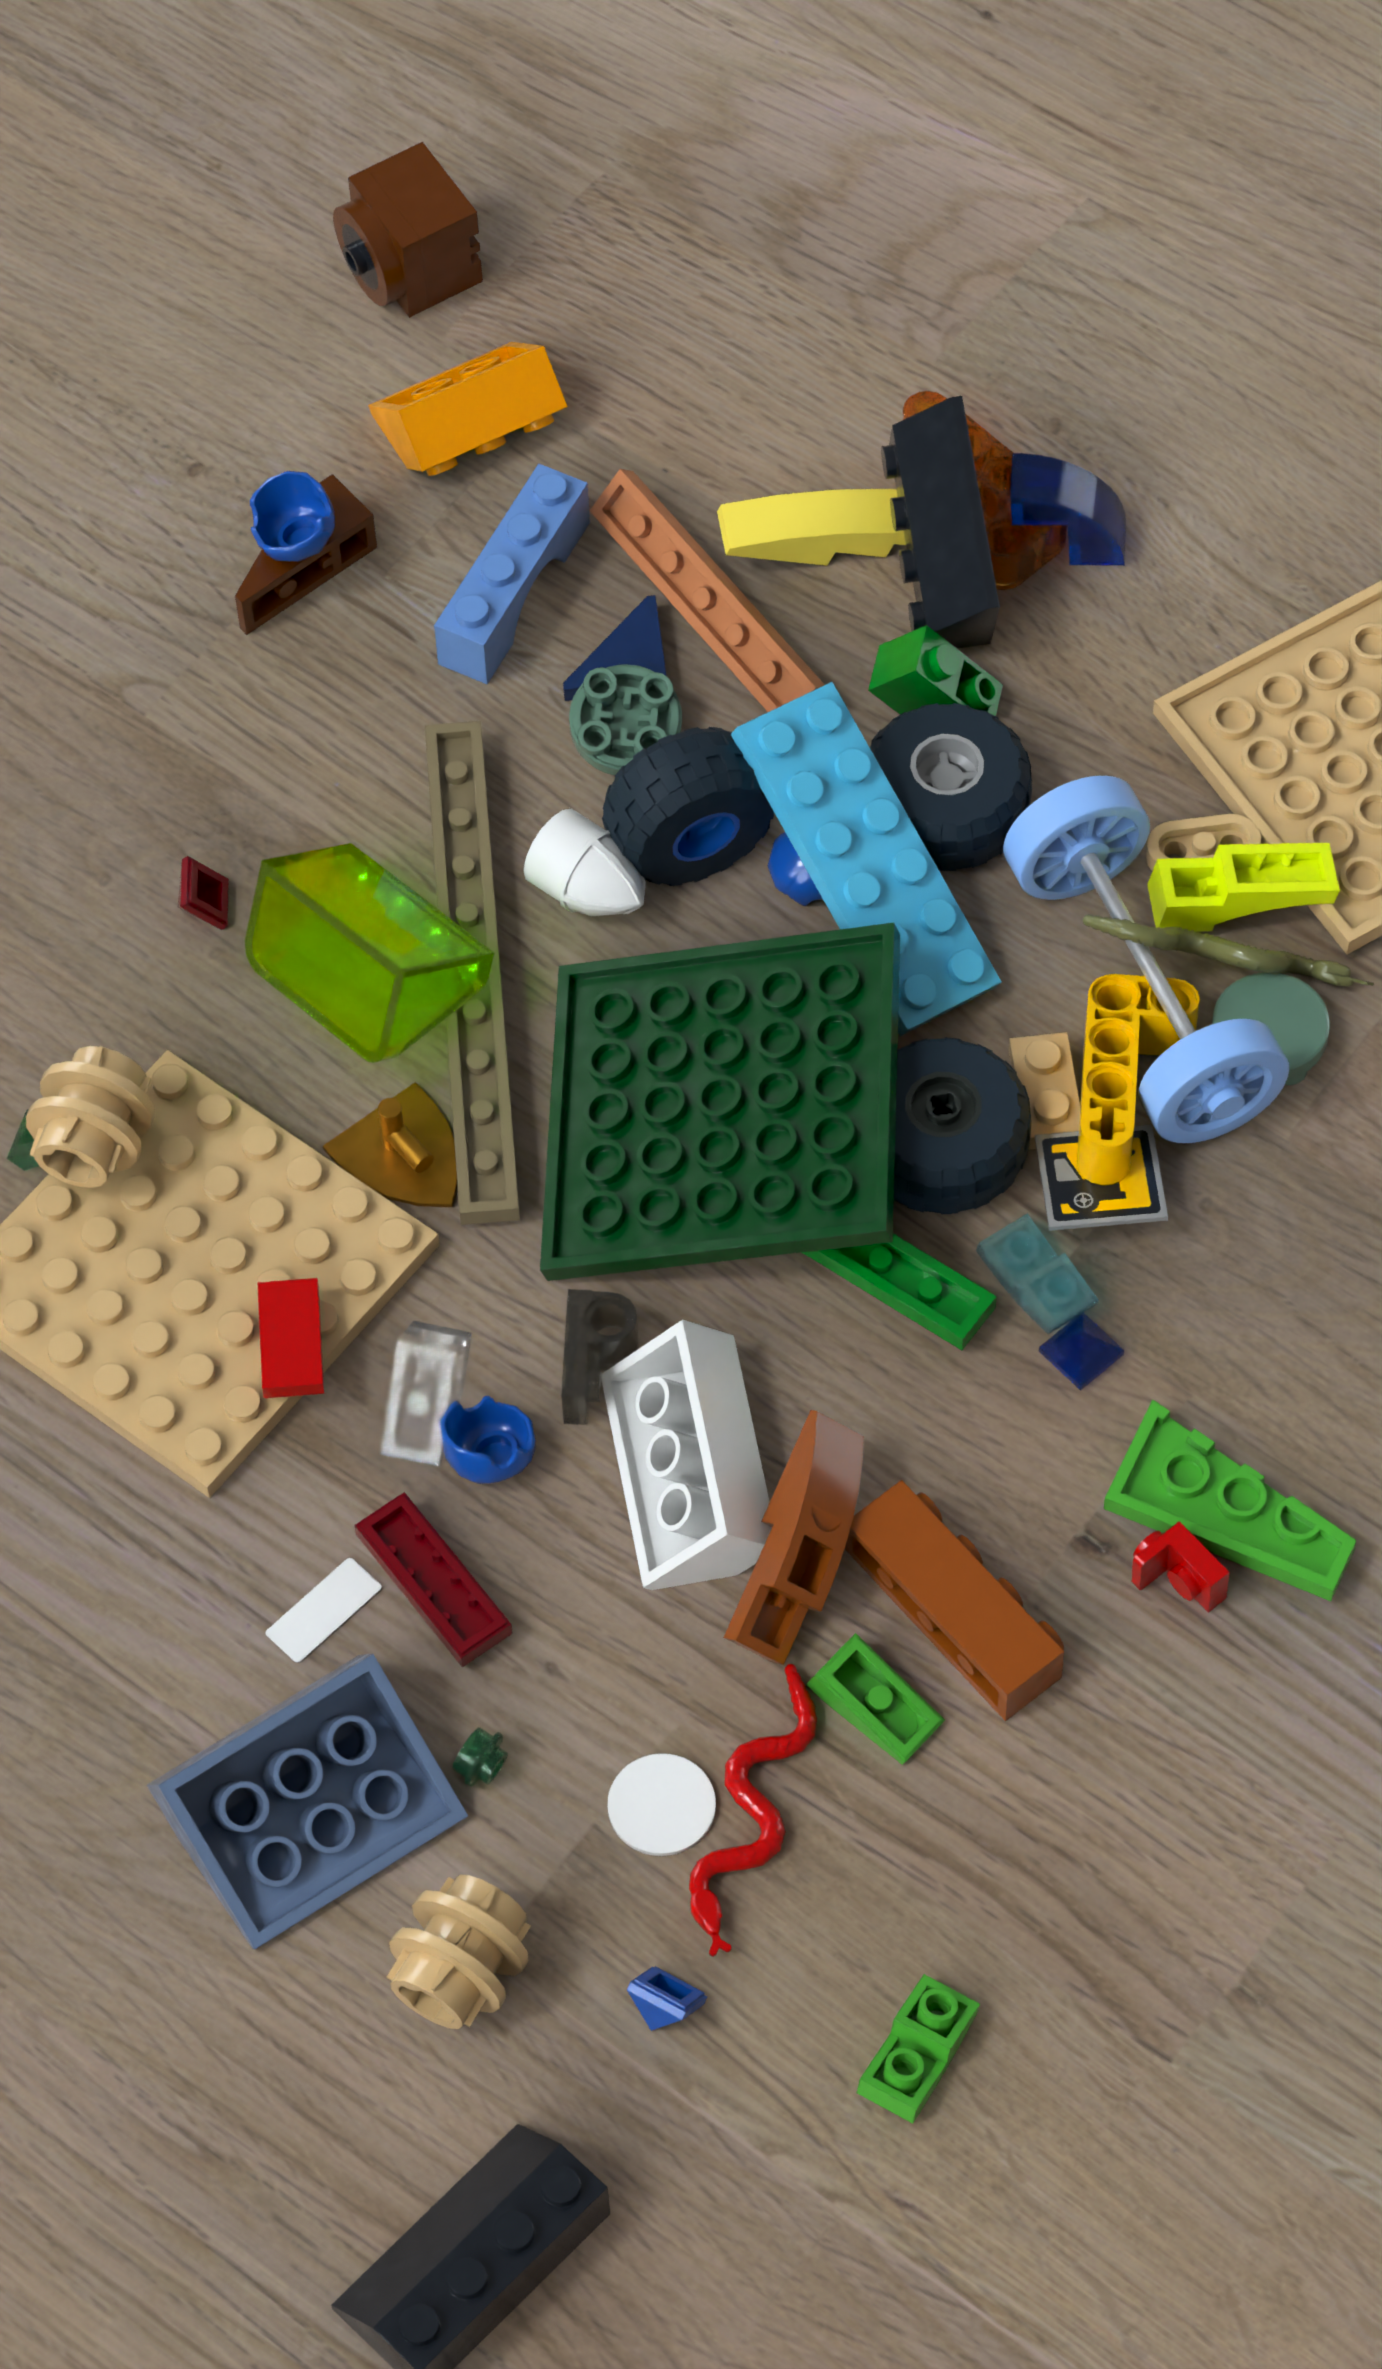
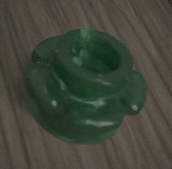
M478 1727L469 1736L452 1766L454 1771L465 1777V1784L472 1787L478 1780H481L488 1785L494 1780L508 1756V1753L500 1748L503 1742V1735L497 1732L493 1736Z

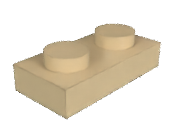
M1067 1032L1009 1038L1011 1066L1017 1072L1021 1083L1025 1085L1030 1101L1032 1128L1029 1150L1036 1149L1035 1135L1079 1131L1080 1102Z

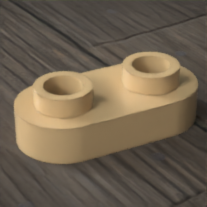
M1222 814L1168 821L1158 825L1151 831L1147 841L1146 861L1150 870L1153 871L1157 859L1169 858L1167 855L1177 854L1183 858H1213L1218 845L1261 844V833L1249 818L1239 814Z

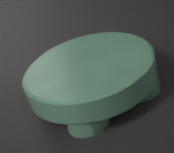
M628 664L595 668L585 676L583 683L573 697L569 713L570 734L577 751L590 765L604 773L616 775L621 767L626 766L633 759V756L642 749L650 747L657 743L659 739L670 734L681 733L682 710L680 701L673 689L672 682L662 673Z
M1256 973L1248 975L1227 987L1220 995L1214 1007L1212 1024L1231 1019H1252L1260 1021L1269 1027L1289 1062V1075L1285 1085L1298 1084L1304 1080L1307 1071L1317 1064L1326 1049L1330 1029L1326 1005L1312 987L1293 976L1281 973Z

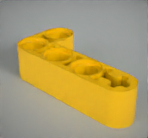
M1104 975L1097 978L1090 985L1088 991L1077 1167L1083 1178L1098 1185L1118 1183L1128 1175L1130 1169L1135 1125L1138 1054L1161 1055L1180 1040L1145 976ZM1166 978L1196 1031L1200 1002L1198 991L1185 980Z

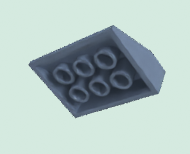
M374 1654L356 1656L147 1784L148 1789L177 1838L254 1950L468 1817L464 1807Z

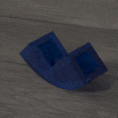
M1012 453L1010 495L1012 525H1068L1069 565H1125L1126 515L1119 497L1109 485L1084 468L1060 459L1035 454Z

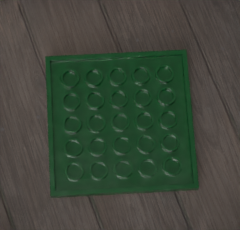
M895 923L559 966L540 1271L547 1281L872 1245L893 1241L900 933Z

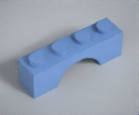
M538 463L434 625L438 665L482 683H489L513 645L519 615L535 579L552 559L565 563L590 524L587 482Z

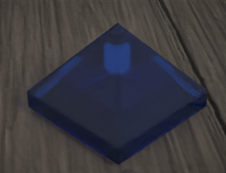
M1083 1311L1039 1347V1352L1080 1391L1124 1355V1350Z

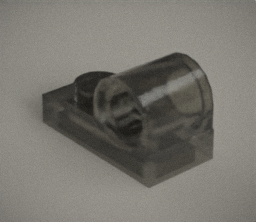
M568 1289L561 1392L564 1424L588 1425L589 1402L600 1403L601 1371H607L639 1348L636 1308L622 1294ZM607 1327L621 1330V1332L610 1336L598 1333V1331Z

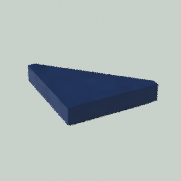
M655 595L647 596L563 682L565 701L573 700L585 676L595 668L628 664L645 667L667 676Z

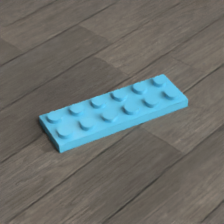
M833 682L738 726L731 733L735 744L743 753L744 759L753 768L762 792L839 929L895 923L900 933L898 1034L900 1036L994 989L1002 982Z

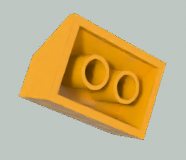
M509 342L368 405L373 418L406 468L421 472L426 470L428 476L437 475L458 465L456 457L472 449L475 450L476 454H483L501 447L506 443L504 435L521 427L524 433L546 427L554 422L553 413L568 407L545 347L518 342Z

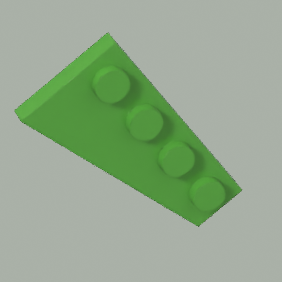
M1152 1399L1105 1496L1104 1509L1161 1533H1165L1180 1521L1210 1553L1332 1601L1355 1551L1356 1540L1295 1497L1290 1496L1286 1498L1264 1483V1476L1246 1463L1240 1466L1214 1448V1441L1195 1428L1189 1431L1169 1417L1170 1411Z

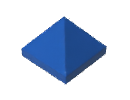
M656 1966L651 1967L630 1981L627 1988L629 1995L651 2031L685 2019L702 2007L708 1997L704 1995V1992Z

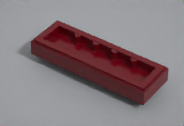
M405 1492L354 1525L357 1537L462 1668L513 1634L512 1624Z

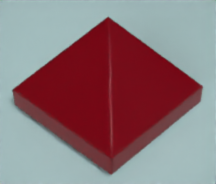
M189 856L183 858L178 908L220 930L228 927L229 879Z

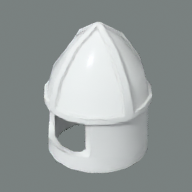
M572 808L560 811L541 828L532 842L525 859L524 875L527 881L558 900L561 906L571 913L580 912L589 916L629 914L644 905L645 879L637 871L634 864L622 855V852L611 838L609 830L606 831Z

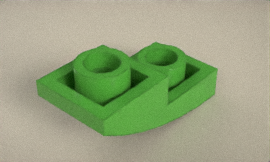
M924 1974L895 2016L890 2035L861 2076L857 2094L913 2124L956 2054L979 2011L980 2004Z

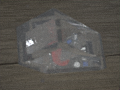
M413 1321L399 1337L396 1345L380 1454L440 1466L444 1456L440 1420L454 1401L460 1403L464 1390L472 1332Z

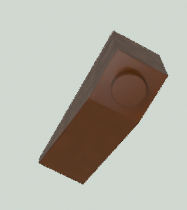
M333 474L320 482L332 503L335 514L334 531L323 550L318 554L296 562L276 561L267 556L262 549L238 589L235 600L239 626L246 635L377 548L373 513Z

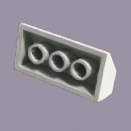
M681 1320L601 1374L643 1588L649 1590L739 1575L757 1563L772 1529L769 1525L761 1522L770 1501L734 1335Z

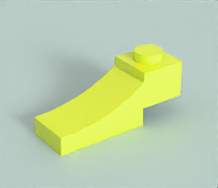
M1330 843L1218 845L1213 858L1157 859L1147 884L1155 927H1181L1183 930L1188 929L1195 932L1213 931L1216 924L1258 912L1293 906L1334 904L1340 892Z

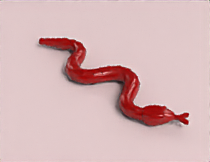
M788 1664L784 1671L787 1675L786 1680L789 1685L788 1689L791 1694L793 1710L798 1716L796 1729L787 1735L760 1737L739 1745L725 1763V1787L735 1802L759 1824L761 1831L759 1838L752 1844L710 1852L696 1861V1865L690 1873L691 1914L700 1927L712 1937L713 1943L709 1950V1955L712 1957L717 1955L719 1948L725 1952H730L732 1947L719 1936L722 1910L717 1896L709 1890L710 1879L717 1873L741 1871L763 1866L781 1850L786 1833L780 1811L751 1784L748 1778L749 1770L754 1764L785 1759L801 1753L815 1737L817 1726L816 1706L794 1664Z

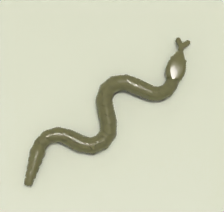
M1090 914L1085 915L1083 918V924L1095 930L1108 933L1124 941L1131 940L1134 943L1144 944V946L1155 947L1160 950H1175L1196 954L1225 964L1235 965V967L1263 973L1279 974L1285 972L1312 976L1335 986L1348 987L1353 985L1354 982L1374 985L1373 982L1350 977V968L1335 961L1313 960L1312 958L1301 957L1286 951L1252 948L1250 945L1245 946L1244 944L1220 938L1219 936L1215 937L1207 933L1202 934L1194 930H1183L1181 927L1154 928L1146 925L1141 926L1127 919L1120 920L1119 918L1093 916Z

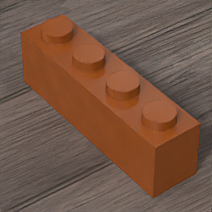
M900 1480L854 1515L845 1550L1005 1722L1062 1678L1064 1645L1057 1632L1045 1621L1037 1623L1023 1608V1601L1013 1585L1002 1577L996 1580L982 1565V1557L974 1544L963 1535L956 1537L942 1523V1515L939 1509L926 1494L920 1492L916 1495L903 1480Z

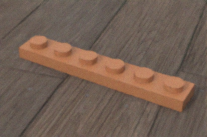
M619 469L590 509L591 514L766 711L770 712L824 686L825 684L634 471Z

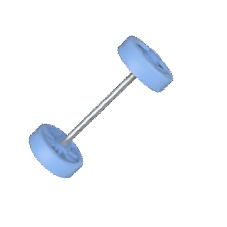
M1113 776L1084 777L1056 787L1029 805L1010 827L1004 841L1003 852L1021 888L1028 895L1039 899L1057 900L1074 897L1096 889L1112 918L1127 919L1134 923L1111 879L1129 866L1141 852L1149 836L1150 820L1133 789L1126 781ZM1125 940L1180 1038L1179 1041L1165 1050L1151 1064L1139 1087V1100L1160 1137L1170 1142L1196 1143L1224 1135L1256 1117L1278 1096L1289 1075V1062L1269 1027L1257 1020L1231 1019L1214 1023L1195 1031L1149 947L1144 946V944L1134 943L1131 940Z

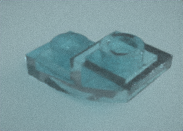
M1028 1213L982 1240L977 1246L976 1252L1017 1304L1048 1334L1096 1306L1099 1302L1066 1253L1060 1256L1056 1254Z

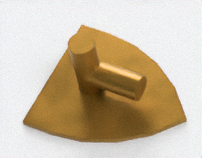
M416 1082L393 1098L383 1099L377 1109L323 1145V1150L339 1167L387 1199L415 1206L453 1207L457 1188L454 1138L449 1123L434 1101Z

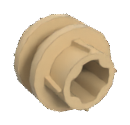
M102 1046L79 1048L74 1053L71 1061L52 1064L44 1072L40 1081V1093L43 1098L36 1100L30 1106L26 1115V1128L34 1138L30 1156H33L38 1165L49 1175L78 1187L93 1188L102 1186L107 1181L110 1173L114 1174L116 1171L129 1169L138 1161L141 1153V1140L138 1135L144 1134L151 1128L155 1118V1106L147 1095L151 1078H147L141 1066L131 1058Z
M459 1875L455 1879L448 1877L440 1891L425 1890L418 1895L412 1905L413 1915L424 1930L402 1927L391 1938L389 1942L390 1951L396 1958V1962L386 1978L391 1980V1989L406 2006L422 2017L451 2029H459L463 2025L470 2028L479 2012L493 2013L500 2009L506 1999L505 1988L494 1974L516 1976L527 1965L529 1961L528 1951L521 1942L531 1925L526 1923L527 1916L522 1907L496 1886L470 1875Z

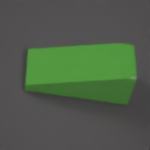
M856 1633L806 1684L823 1702L902 1765L945 1721L934 1708Z

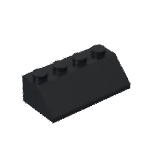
M956 396L950 397L892 425L889 445L881 447V457L885 479L895 478L898 497L890 499L893 527L895 531L904 530L907 549L899 551L902 579L904 584L913 582L916 602L908 604L911 631L927 625L958 649L991 644L1000 605L963 397Z
M517 2124L331 2305L332 2310L394 2369H454L610 2215L608 2187L561 2143Z

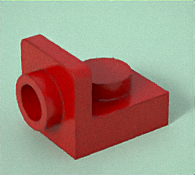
M1180 1521L1163 1534L1160 1531L1151 1533L1135 1549L1133 1553L1131 1582L1139 1590H1143L1160 1575L1168 1571L1167 1576L1174 1589L1188 1601L1195 1599L1208 1613L1227 1598L1230 1572Z

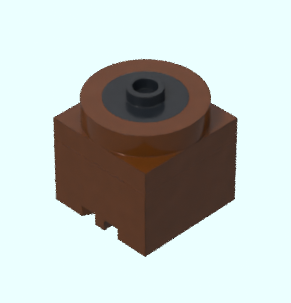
M423 142L348 177L351 201L335 208L333 213L334 228L347 265L360 287L375 304L385 306L396 300L410 318L483 282L481 260L477 254L480 251V243L474 237V235L479 233L477 211Z

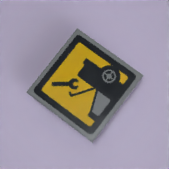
M1152 1125L1134 1126L1131 1164L1128 1175L1122 1181L1113 1185L1091 1183L1083 1178L1078 1171L1079 1131L1035 1135L1049 1231L1168 1221Z

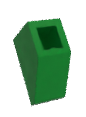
M926 625L879 645L868 691L898 714L930 704L955 703L968 705L971 708L986 711L996 716L1003 684Z

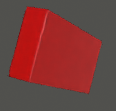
M318 1278L257 1282L261 1374L264 1398L325 1394Z

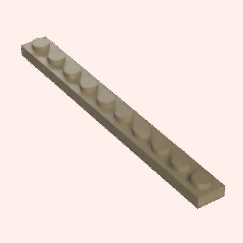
M481 721L425 725L461 1225L517 1221L520 1220Z

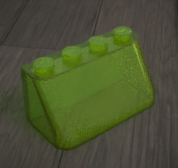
M342 844L261 861L245 937V950L251 967L258 975L364 1060L376 1063L398 1057L486 986L495 953L354 844Z

